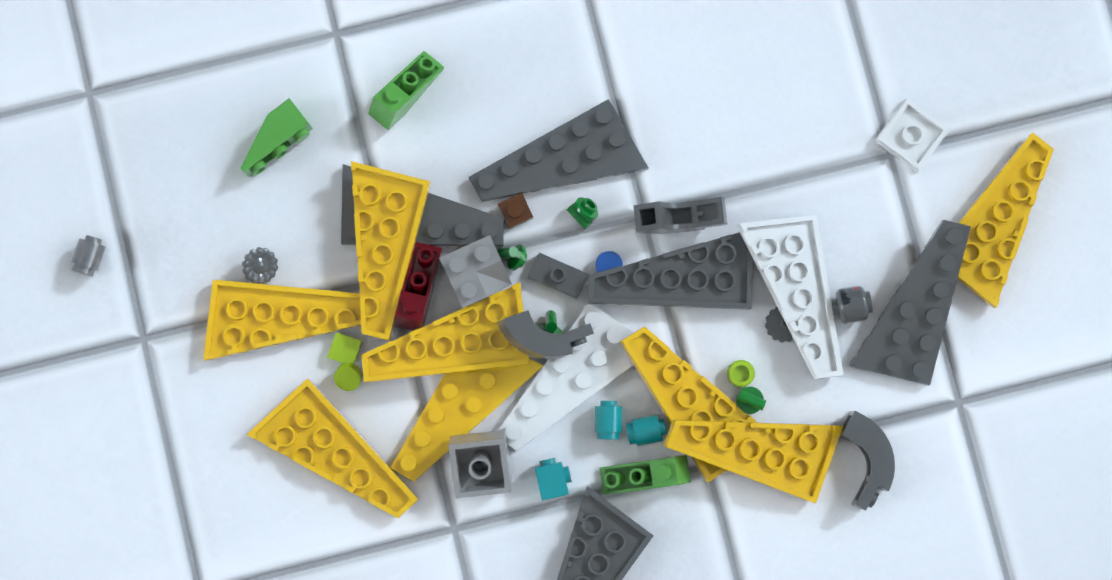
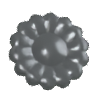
M257 247L255 250L251 249L249 254L244 256L242 272L246 274L245 278L247 280H251V283L264 284L265 282H270L271 278L275 277V272L278 270V259L275 258V254L270 252L268 248L262 249Z
M778 307L775 310H770L769 315L766 316L765 328L768 329L767 334L772 336L773 340H778L781 343L785 341L791 342L793 337Z

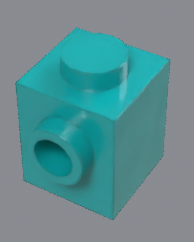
M555 458L539 461L540 467H536L535 472L542 501L569 495L567 483L572 482L569 467H563L562 462L556 463Z

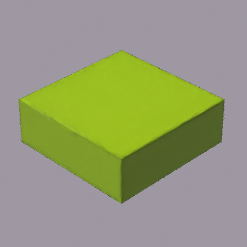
M336 332L327 358L341 363L349 362L355 364L363 341Z

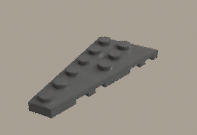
M607 99L468 178L481 201L485 202L520 193L536 192L552 187L557 188L593 181L603 177L648 170L649 167L610 100Z
M343 164L341 244L356 245L353 178L351 166ZM428 193L416 242L432 246H466L490 235L495 246H504V218Z
M941 220L925 245L923 252L909 270L903 283L896 290L871 333L862 343V347L849 363V366L930 386L971 226Z
M740 232L723 236L715 240L702 242L656 257L589 275L588 303L750 310L752 309L753 258Z
M587 486L557 580H622L654 535Z

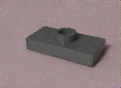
M538 253L528 278L578 299L588 273Z

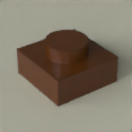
M522 193L498 203V207L509 229L533 219V215Z

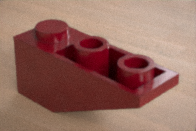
M420 242L415 243L394 315L396 327L410 331L424 327L442 254L441 247Z

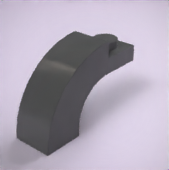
M724 197L679 203L657 201L633 205L637 233H680L728 225Z
M529 310L497 322L500 331L511 345L524 354L541 359H555L573 354L571 346L573 348L586 343V336L594 334L590 323L561 334L548 333L534 323Z

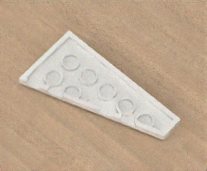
M817 214L737 224L736 226L814 380L844 375Z
M588 303L569 331L590 323L594 334L586 336V343L573 348L571 346L573 354L547 360L498 429L506 430L507 444L518 451L631 368L634 364L620 341L633 334L632 331L595 305Z

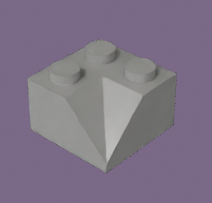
M490 235L440 257V261L462 308L512 285Z
M506 430L450 437L448 446L456 499L511 492L512 476Z

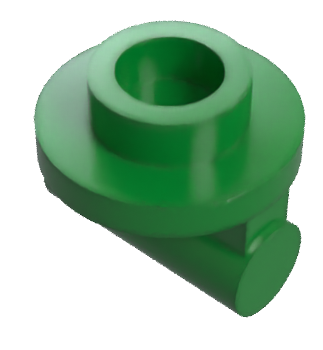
M579 197L567 209L584 230L598 217L597 205L589 198Z
M521 244L497 250L501 260H507V266L512 271L523 267L527 260L526 248Z
M552 310L547 311L545 315L546 323H539L537 326L548 333L561 334L562 330L557 327L556 313Z
M745 387L737 394L736 404L744 413L754 414L759 410H763L766 400H764L761 391L757 388Z

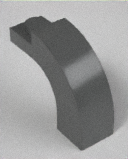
M850 411L843 424L840 437L856 445L865 457L867 465L866 475L851 505L866 511L868 507L872 508L879 496V493L876 492L878 488L882 491L890 490L895 473V459L891 444L883 430L865 415L857 411Z

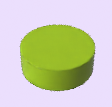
M737 360L730 364L727 369L728 381L735 387H746L754 380L755 370L748 361Z
M349 362L341 364L334 373L336 385L345 391L357 389L363 379L361 369Z

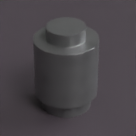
M86 235L85 240L79 238L71 263H73L71 270L93 277L94 272L99 269L106 248L101 245L102 240Z

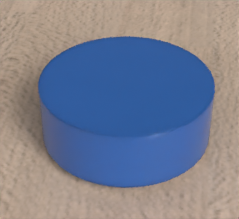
M612 251L601 253L595 264L597 273L623 266L621 257Z

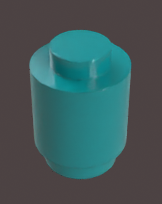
M600 401V406H595V432H597V439L619 440V433H622V406H617V401Z
M657 414L632 419V422L626 423L630 445L637 444V446L661 442L663 441L662 436L667 435L664 419H658Z

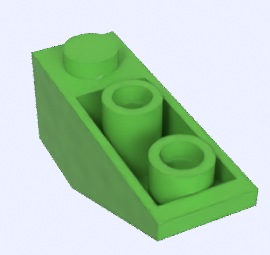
M423 51L373 97L368 114L389 131L406 115L444 70V66L427 52Z
M290 98L267 114L241 166V170L248 177L252 174L256 176L263 172L268 162L274 158L277 160L283 157L288 152L287 148L295 142L300 143L310 135L309 131L313 128Z
M687 455L599 468L603 495L675 486L691 482Z

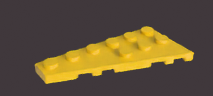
M1033 132L1029 134L958 222L959 224L971 226L958 280L993 308H997L999 304L1000 294L1008 279L1009 269L1013 259L1016 257L1029 220L1031 208L1037 198L1036 194L1041 180L1044 179L1054 151L1050 145Z
M351 161L362 334L390 341L395 322L394 315L412 257L431 182Z
M213 279L203 361L361 326L360 293Z
M516 283L503 291L492 294L479 302L468 305L429 325L362 354L364 382L528 365L529 356L511 345L497 324L502 319L524 312L521 283Z
M645 326L620 341L670 424H672L673 420L757 422L737 407L736 403L704 376H701L691 368L690 364L678 357L670 350V347ZM691 457L706 482L712 481L727 471Z
M529 358L528 365L444 374L390 468L408 479L416 481L449 451L448 444L451 436L468 434L537 373L543 365Z
M308 378L246 434L396 518H400L419 500Z
M673 420L664 447L816 504L843 426Z

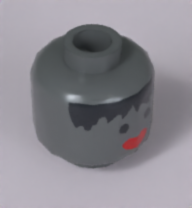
M861 286L838 289L836 299L831 300L833 315H838L840 321L845 324L865 321L869 313L873 312L870 292H865Z

